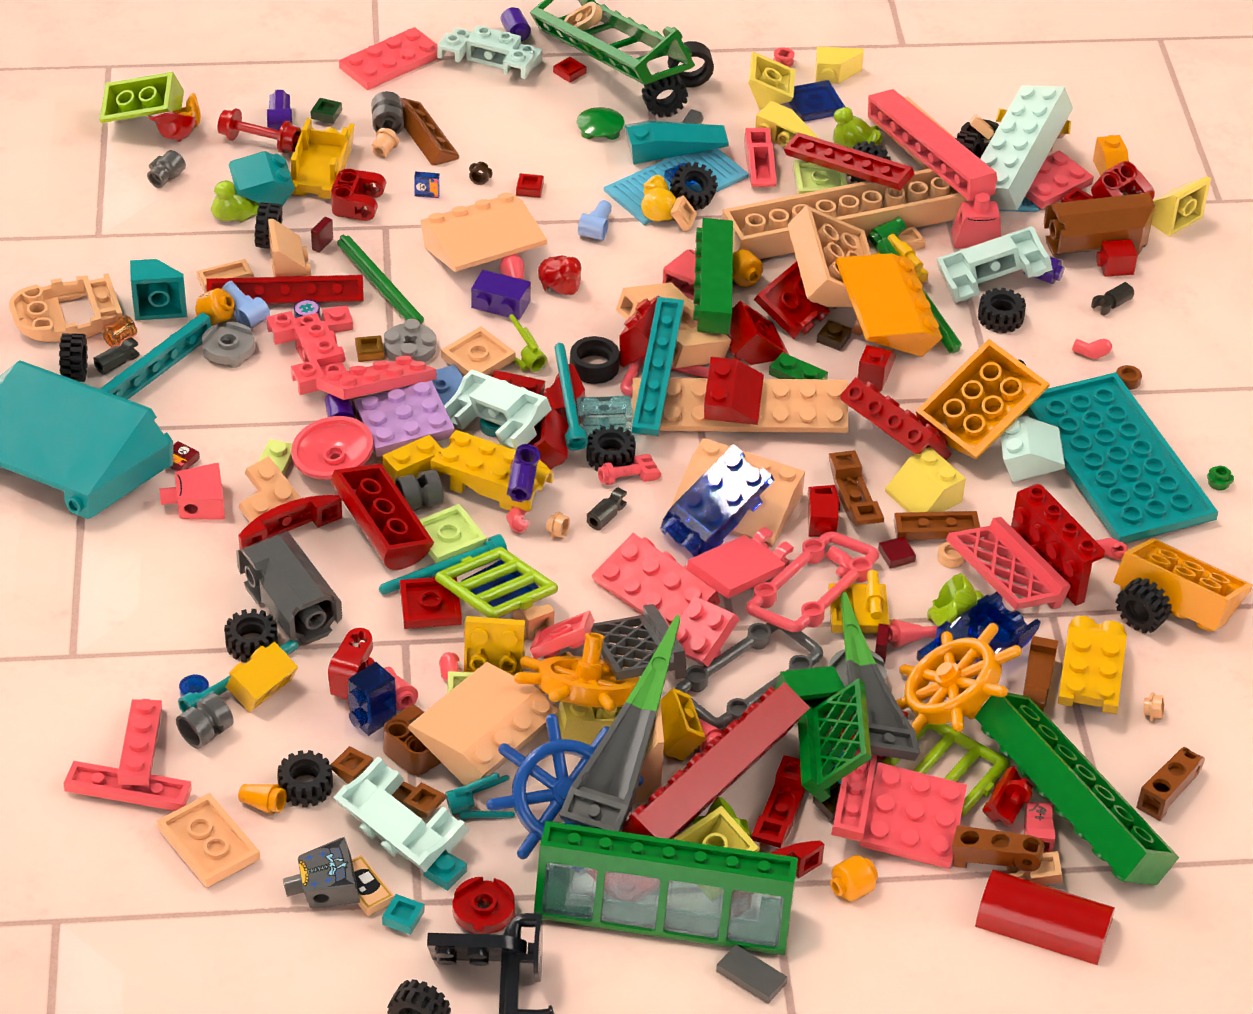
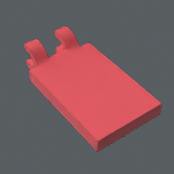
M763 527L755 533L752 539L743 535L689 559L686 569L728 599L759 583L776 577L789 565L790 560L786 558V555L793 552L794 547L785 541L772 552L765 541L772 537L773 532Z

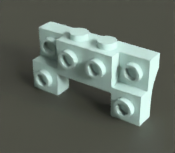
M477 25L473 32L455 28L451 34L446 33L437 45V58L442 59L445 53L450 51L455 53V62H460L466 54V60L501 68L504 74H508L512 67L521 69L522 79H526L530 71L534 67H538L542 62V49L521 44V36L490 29L485 26Z
M1033 226L936 258L939 271L945 279L948 291L955 302L967 301L974 296L980 295L979 283L1023 269L1028 278L1038 277L1045 272L1053 270L1050 256L1041 244Z
M470 370L463 377L455 395L444 405L453 426L462 430L477 416L501 425L495 432L500 445L515 450L522 444H528L537 435L534 426L552 410L547 397L475 370Z
M378 756L359 777L343 786L333 798L342 808L362 823L359 828L369 838L373 840L377 836L383 841L380 845L392 856L398 853L426 872L444 850L450 853L469 832V828L462 820L458 821L443 806L425 824L420 817L391 796L405 780L397 770L393 771Z

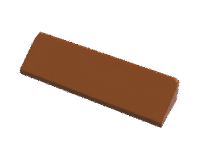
M401 98L404 128L430 164L439 165L459 159L458 152L421 102Z

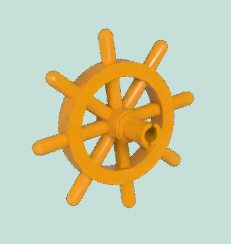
M990 623L978 639L960 638L953 640L952 633L945 631L941 635L942 645L924 656L916 666L906 664L900 666V674L907 676L908 679L905 684L904 697L896 700L901 710L909 707L915 714L916 718L911 725L915 730L916 736L926 724L938 725L952 722L953 730L961 732L964 728L963 717L975 719L976 714L982 708V704L991 695L1002 698L1008 694L1005 686L998 685L1002 672L1001 664L1020 656L1022 649L1020 646L1014 645L995 654L988 645L999 630L995 623ZM977 658L982 659V661L973 664ZM932 697L927 704L923 703L924 700Z
M586 633L583 656H573L570 652H564L561 656L550 657L542 661L524 656L520 659V665L523 668L538 673L518 672L514 675V681L518 684L538 685L544 693L549 695V699L552 702L563 701L579 706L604 708L611 712L616 707H621L625 704L640 677L616 680L606 661L600 659L605 637L598 633Z

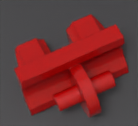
M1014 766L1007 768L1003 777L995 786L991 798L984 805L983 813L992 822L1001 820L1006 826L1013 824L1023 804L1030 801L1033 794V786L1027 779L1019 776Z

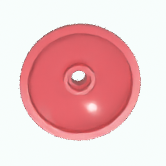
M333 416L317 420L302 429L292 443L291 455L295 466L303 474L316 479L331 480L332 474L336 469L363 466L373 452L374 442L371 431L361 421L351 417Z

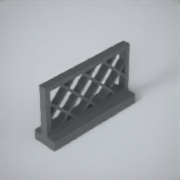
M649 604L643 605V615L594 623L590 633H598L605 637L601 655L616 680L639 677L643 674L669 626L656 606ZM677 638L668 671L671 672L675 680L687 678L685 650Z

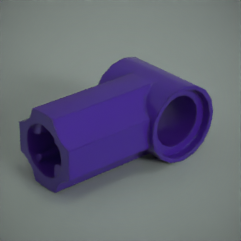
M282 89L275 90L273 94L269 95L267 128L280 130L281 125L285 121L292 122L290 94H287Z
M522 444L517 447L510 466L511 473L507 495L513 501L523 502L531 499L536 469L540 459L539 450L531 444Z

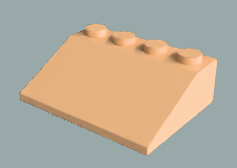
M501 193L497 198L478 200L473 205L467 207L457 206L450 212L434 213L429 215V218L420 220L425 249L455 272L548 244L547 238L524 202L512 193Z
M806 205L790 221L788 229L807 299L826 307H853L835 260L838 257L871 255L865 232Z
M703 438L692 455L669 513L739 537L745 535L750 539L753 538L758 530L766 527L773 532V535L765 543L772 547L803 496L805 471Z
M486 662L414 720L407 728L465 786L493 774L508 761L498 751L501 744L506 743L519 752L547 728V715H556L559 709L538 688L529 684H518L514 681L513 675Z

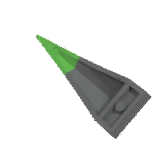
M844 591L840 601L848 685L858 678L865 683L871 754L916 761L920 750L915 730L887 686L866 643L848 595ZM854 711L853 715L851 716V720L857 711Z
M679 614L673 619L653 657L607 733L571 785L559 814L561 820L585 827L622 832L628 814L633 807L681 621Z

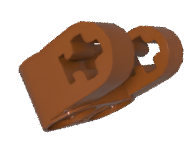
M411 705L385 723L383 752L407 772L421 775L442 762L407 728L424 713L418 706Z

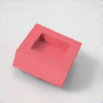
M348 305L322 309L323 321L326 322L330 331L342 332L353 330V321Z

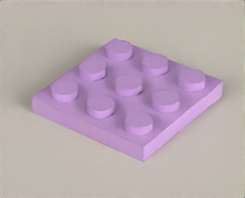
M432 380L354 400L355 409L360 421L371 431L374 442L373 450L376 457L427 435H430L435 441L450 438L455 431Z

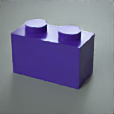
M486 270L481 271L471 288V308L505 317L513 314L517 320L521 319L531 302L530 281Z

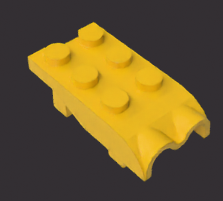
M306 119L295 152H293L291 157L290 175L295 187L292 194L303 196L307 193L317 194L322 199H331V189L339 171L345 169L350 156L355 124L350 123L348 128L343 127L342 132L339 133L333 127H327L324 131L323 129L322 131L315 130L312 127V120Z
M455 430L450 436V445L444 448L441 454L436 453L431 459L430 469L450 475V490L462 494L465 491V485H467L479 495L499 501V507L509 511L513 507H517L530 512L536 491H541L545 482L552 483L554 481L553 471L539 460L531 499L523 502L513 501L507 495V489L511 473L510 466L516 450L459 430Z
M1077 616L1071 620L1067 630L1057 704L1072 706L1074 702L1102 707V712L1117 714L1127 633H1125V628L1121 623L1105 621L1102 624H1096L1092 618L1087 616Z

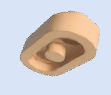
M588 2L571 12L564 21L583 31L587 30L601 21L602 8L594 2Z

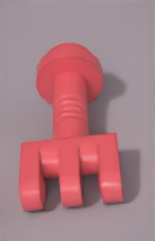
M650 454L634 456L632 465L613 467L611 463H604L602 467L598 468L599 481L606 485L614 484L615 478L630 475H639L643 482L657 480L661 477V472Z

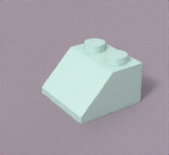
M1023 416L1019 417L1000 436L1004 463L1012 482L1065 469L1061 435L1058 427Z

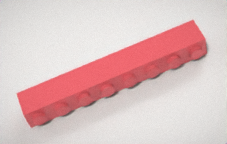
M891 89L868 95V118L968 201L975 200V195L980 192L987 193L989 196L995 195L997 172L897 91Z

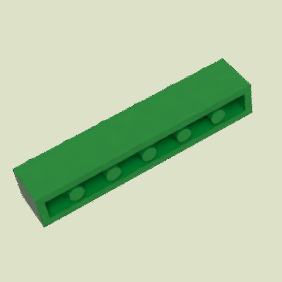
M703 218L702 227H697L695 237L696 260L694 268L693 320L698 321L697 331L729 334L732 316L733 221Z

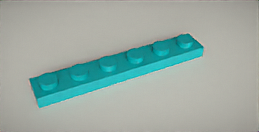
M665 297L657 298L632 422V433L659 436L684 309V300Z
M202 312L193 320H190L185 326L170 335L169 338L154 347L138 361H135L123 372L116 375L111 381L101 387L100 390L127 400L202 344L204 332L211 327L210 316Z

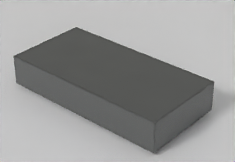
M736 944L716 966L718 973L767 1004L787 984L788 977Z

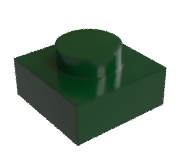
M319 98L310 111L311 119L334 124L342 112V102Z

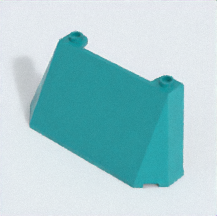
M21 360L0 375V467L64 491V500L68 510L83 518L90 519L164 469L173 466V440L167 432L163 434L154 421L157 416L149 407Z

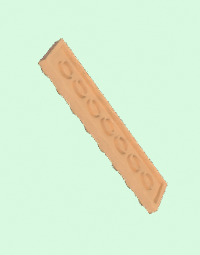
M633 378L632 422L641 378ZM670 378L660 431L848 433V405L840 398L848 386V380L764 379L758 425L704 419V401L708 378Z

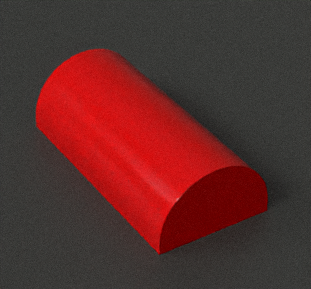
M381 463L334 470L331 478L332 486L387 568L400 570L410 567L428 554L434 544L433 539Z
M993 869L982 896L975 927L1098 965L1113 920L1115 907Z

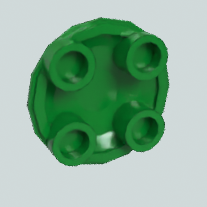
M605 107L584 110L577 118V125L581 130V136L586 139L594 137H606L611 140L617 139L625 124L624 118L619 112Z

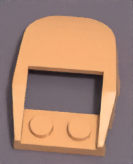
M109 273L103 274L104 278L89 280L88 276H77L76 281L62 282L61 278L50 280L51 285L45 287L35 284L17 291L9 301L10 313L15 326L26 336L44 342H61L60 338L63 333L85 334L86 338H89L123 324V317ZM87 296L94 317L90 318V322L76 325V322L66 324L59 303Z

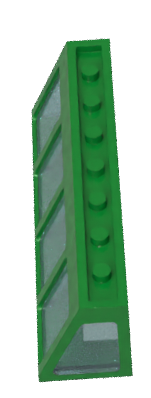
M546 821L539 850L534 913H542V919L725 947H733L736 944L746 950L785 955L798 858Z

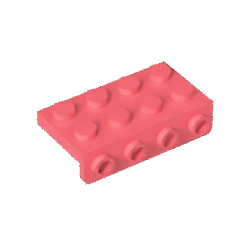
M632 533L592 574L594 582L641 615H643V605L654 604L669 627L675 616L679 614V617H681L694 596L716 606L720 604L718 592L686 569L687 565L683 567L676 562L670 553L666 551L662 553L648 538H640L635 533Z

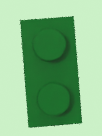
M783 352L769 366V375L778 379H828L827 371Z

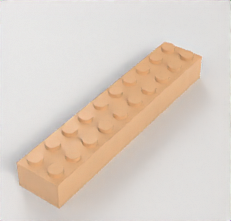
M931 169L915 171V175L901 191L874 182L864 181L723 209L722 220L733 221V253L746 249L752 252L758 259L795 253L790 239L788 224L806 205L864 230L866 238H868V234L872 232L873 228L889 222L898 216L904 221L907 228L912 226L917 228L955 220L961 203L968 200Z

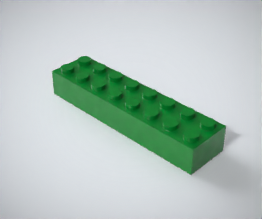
M1008 693L1002 698L992 695L989 697L975 716V719L982 725L981 730L983 733L996 740L1000 745L999 750L1017 763L1018 771L1037 785L1035 787L1037 792L1055 805L1054 810L1058 815L1070 821L1074 826L1073 831L1080 838L1087 840L1093 847L1092 852L1113 868L1111 872L1118 880L1125 883L1135 882L1141 885H1158L1180 857L1030 697Z

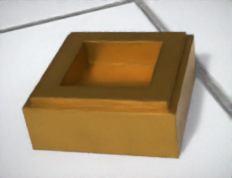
M381 335L355 338L358 362L385 359Z

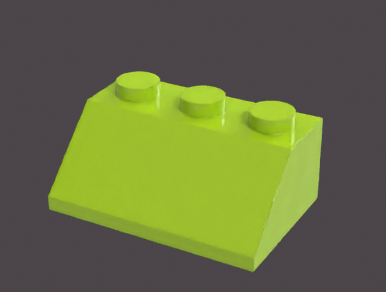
M173 71L105 83L99 120L101 123L182 109L184 89Z

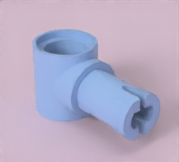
M602 200L594 211H591L589 214L583 213L578 224V235L604 240L609 224L607 217L612 211L611 203Z
M233 281L227 282L221 288L228 292L234 300L235 318L238 323L244 324L251 329L270 316L269 307L263 299L259 297L252 299L249 295L246 296Z

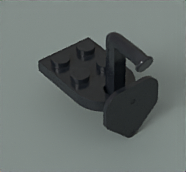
M523 913L515 916L506 927L503 935L428 933L427 947L432 960H437L438 964L455 965L457 960L469 961V964L474 966L489 965V961H501L499 1014H554L552 1005H549L547 1009L539 1010L518 1009L520 963H533L535 982H541L543 953L542 913ZM522 927L535 928L534 943L528 942V951L527 941L521 939Z

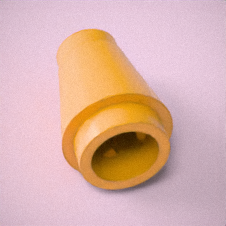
M243 784L239 789L238 798L240 802H244L268 814H274L275 812L280 813L284 809L287 794L286 790L280 788L278 784Z

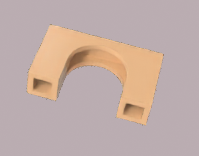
M672 282L623 288L616 310L626 320L637 312L636 306L646 298L651 300L659 295L660 297L684 300V309L673 360L675 368L710 364V357H726L731 339L726 334L697 331L698 321L693 320L694 304Z

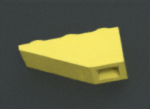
M773 101L756 115L755 128H770L771 142L783 147L798 132L818 138L792 109Z
M560 701L559 712L556 716L559 722L561 738L577 740L588 745L592 744L603 727H610L623 706L616 707L613 711L609 712L604 708L585 707Z

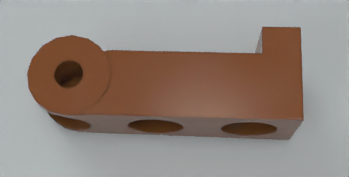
M1032 636L1023 696L1030 697L1044 711L1058 641Z
M1182 747L1141 787L1136 808L1161 821L1166 815L1169 806L1192 780L1198 776L1204 765L1205 757L1192 752L1187 747Z
M960 825L956 827L952 844L954 867L966 868L967 863L970 862L1018 867L1024 871H1035L1040 868L1044 851V843L1035 836Z

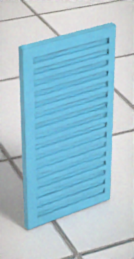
M713 149L670 157L605 186L604 192L643 225H646L653 220L644 216L641 210V202L644 197L643 184L652 176H662L667 182L670 191V183L677 169L681 165L685 166L688 162L691 163V166L694 162H698V167L704 164L706 165V171L709 169L713 171L711 176L716 175L717 180L715 182H718L716 192L749 178V173L721 150ZM689 181V184L686 185L692 191H702L701 186L694 181Z

